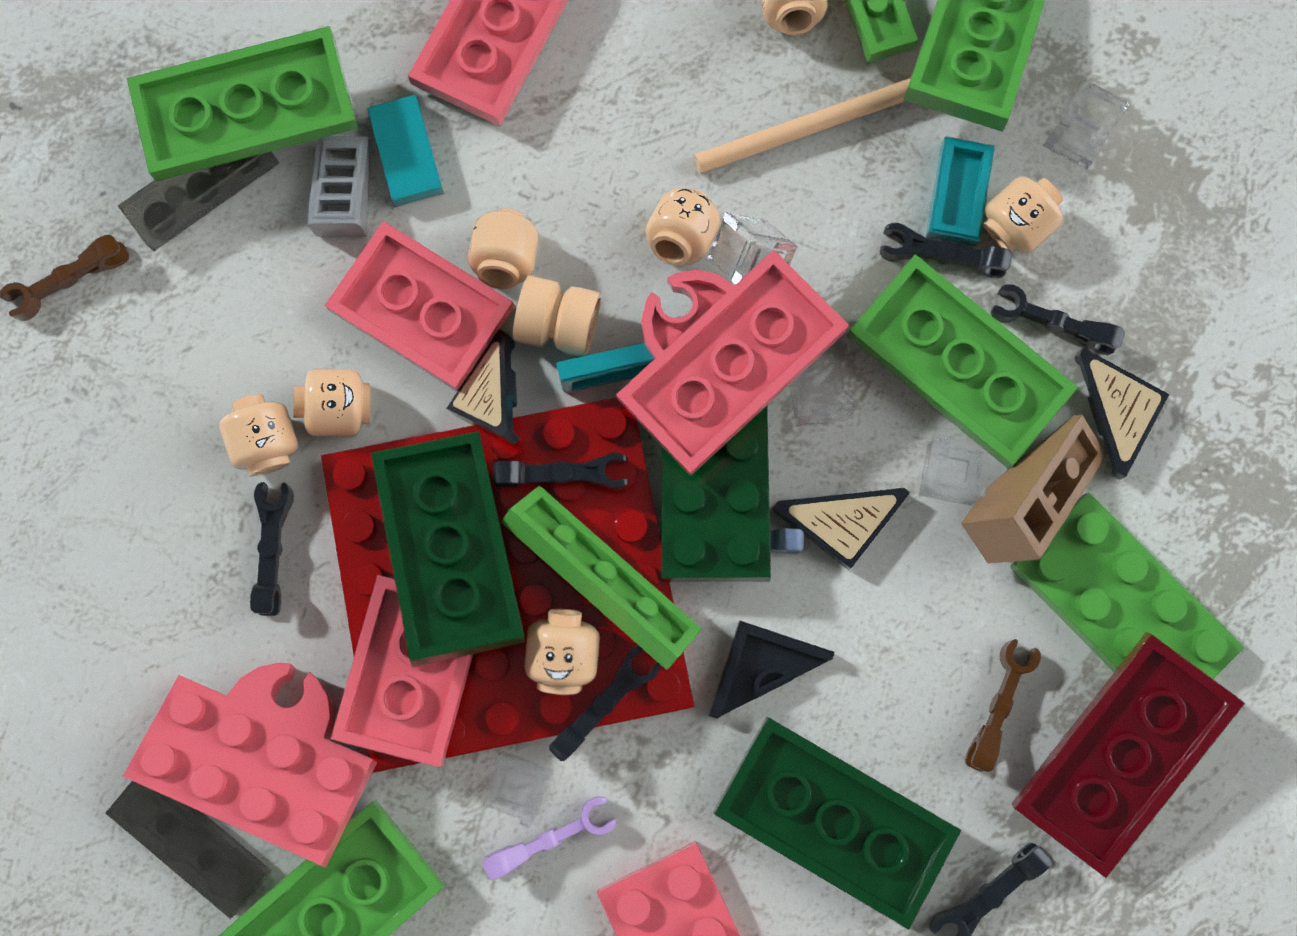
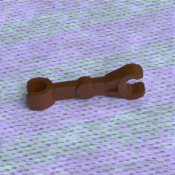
M112 235L101 236L95 239L78 256V260L56 267L50 275L28 287L22 283H9L0 290V297L10 302L17 299L20 295H24L22 305L11 310L9 315L18 320H29L39 312L41 299L59 289L75 285L79 278L88 273L95 274L123 265L129 260V253L122 242H117Z
M1017 639L1006 642L1001 648L1000 662L1006 673L998 693L994 695L990 703V715L987 723L982 725L966 753L965 764L980 772H990L995 767L1000 753L1003 732L1000 729L1004 719L1009 716L1012 710V698L1021 674L1034 671L1041 661L1039 649L1032 648L1028 653L1026 664L1019 666L1013 659V651L1018 644Z

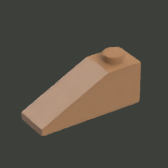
M1082 414L1072 416L990 484L962 521V526L988 564L1041 559L1107 454Z

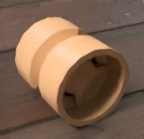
M528 275L517 304L513 326L514 341L542 348L552 339L556 349L561 350L562 353L578 357L587 356L599 316L601 292L579 286H571L565 293H562L558 281Z

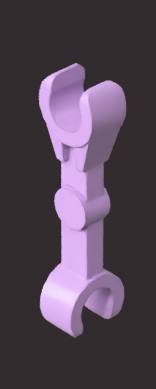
M600 796L593 797L584 804L581 810V818L558 829L556 827L537 835L536 839L529 843L521 842L510 845L487 855L482 863L487 877L490 880H495L504 876L529 860L530 855L541 850L542 852L560 845L562 840L585 829L595 835L609 833L616 825L617 821L615 818L601 826L592 824L588 818L590 810L594 806L607 802V799Z

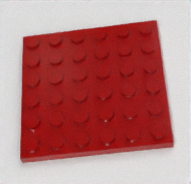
M617 397L513 417L514 433L519 436V441L515 445L472 425L321 455L353 655L355 656L377 576L380 575L394 579L371 453L479 431L525 642L473 654L445 758L559 735L569 724L572 725L586 711L596 696L606 690L614 681L626 654L631 649L639 646L501 523L509 509L539 485L674 604L670 582H662V542L637 419L621 404ZM614 452L622 453L628 457V463L626 464L611 463L605 468V474L611 480L629 479V484L618 491H611L586 482H568L564 485L556 483H530L522 487L498 488L493 480V465L499 461H518L525 463V465L555 464L559 461L585 463ZM551 609L579 611L582 613L581 621L591 624L599 633L596 676L589 683L581 685V691L576 694L563 695L540 691L537 689V682L530 679L525 672L528 628L538 620L548 619V612ZM643 649L633 658L632 669L639 675H645L651 671L657 661ZM684 651L668 670L660 665V670L656 677L628 692L615 705L614 710L609 715H606L594 728L694 708L695 704ZM369 749L370 758L377 762L373 773L420 764L417 761Z

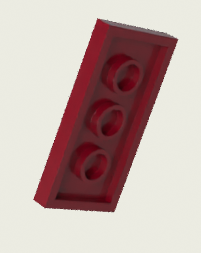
M1146 631L1011 804L1024 817L1103 877L1107 878L1244 706L1245 702L1157 637Z

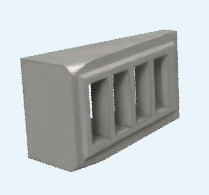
M328 136L317 139L308 213V226L315 236L367 237L370 165L369 136ZM330 151H356L355 159H330ZM330 169H354L353 176H329ZM329 187H352L351 194L329 193ZM328 204L350 205L349 211H328Z

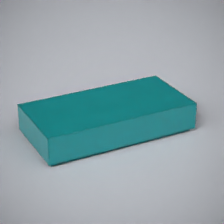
M412 95L367 107L390 195L395 207L444 194L417 96Z
M945 136L940 148L926 238L942 241L949 240L953 243L974 247L979 243L995 145Z
M645 343L564 360L556 362L563 392L569 393L634 378L654 358Z

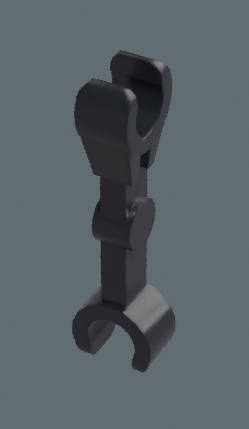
M901 223L888 224L883 234L899 237L903 242V246L892 248L882 245L879 251L881 257L888 261L907 260L916 254L918 257L936 260L940 264L952 263L976 268L980 274L991 278L1004 277L1006 271L1010 268L1012 252L1009 249L995 246L976 249L956 245L949 240L936 241L926 239V237Z
M1011 284L1000 287L998 295L1012 299L1015 302L1016 309L1010 311L997 305L991 309L992 317L999 322L1010 323L1019 317H1023L1043 324L1048 330L1053 332H1065L1074 335L1076 340L1093 351L1104 355L1113 354L1115 349L1121 346L1125 335L1123 328L1111 323L1089 320L1081 322L1070 318L1063 311L1048 310L1028 303L1024 291L1020 287Z
M614 452L585 463L559 461L555 464L525 465V463L518 461H499L493 465V480L498 488L522 487L530 483H556L564 485L568 482H586L611 491H618L629 484V479L611 480L606 476L605 468L611 463L626 464L628 463V457L622 453Z
M265 482L257 484L254 490V500L262 527L261 540L257 546L259 552L257 584L253 585L251 591L250 609L261 616H276L280 613L281 589L277 584L279 557L283 550L281 530L294 502L293 490L285 482L281 484V499L275 504L270 505L267 503L268 485Z
M640 646L631 649L626 654L614 681L603 693L596 696L586 711L572 725L569 724L549 745L550 752L558 760H567L586 740L585 737L592 729L614 710L615 705L628 692L657 676L660 670L658 662L645 675H639L632 669L633 658L643 650Z
M1035 843L1026 844L1014 855L1011 860L1012 864L990 883L982 885L979 892L968 902L934 915L929 924L930 931L936 934L943 925L954 923L958 926L956 936H971L982 917L992 909L1000 907L1003 900L1023 882L1031 881L1042 875L1051 866V858Z

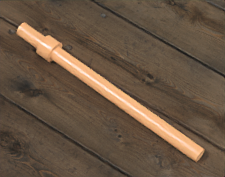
M911 78L694 154L698 171L702 174L905 102L904 97Z

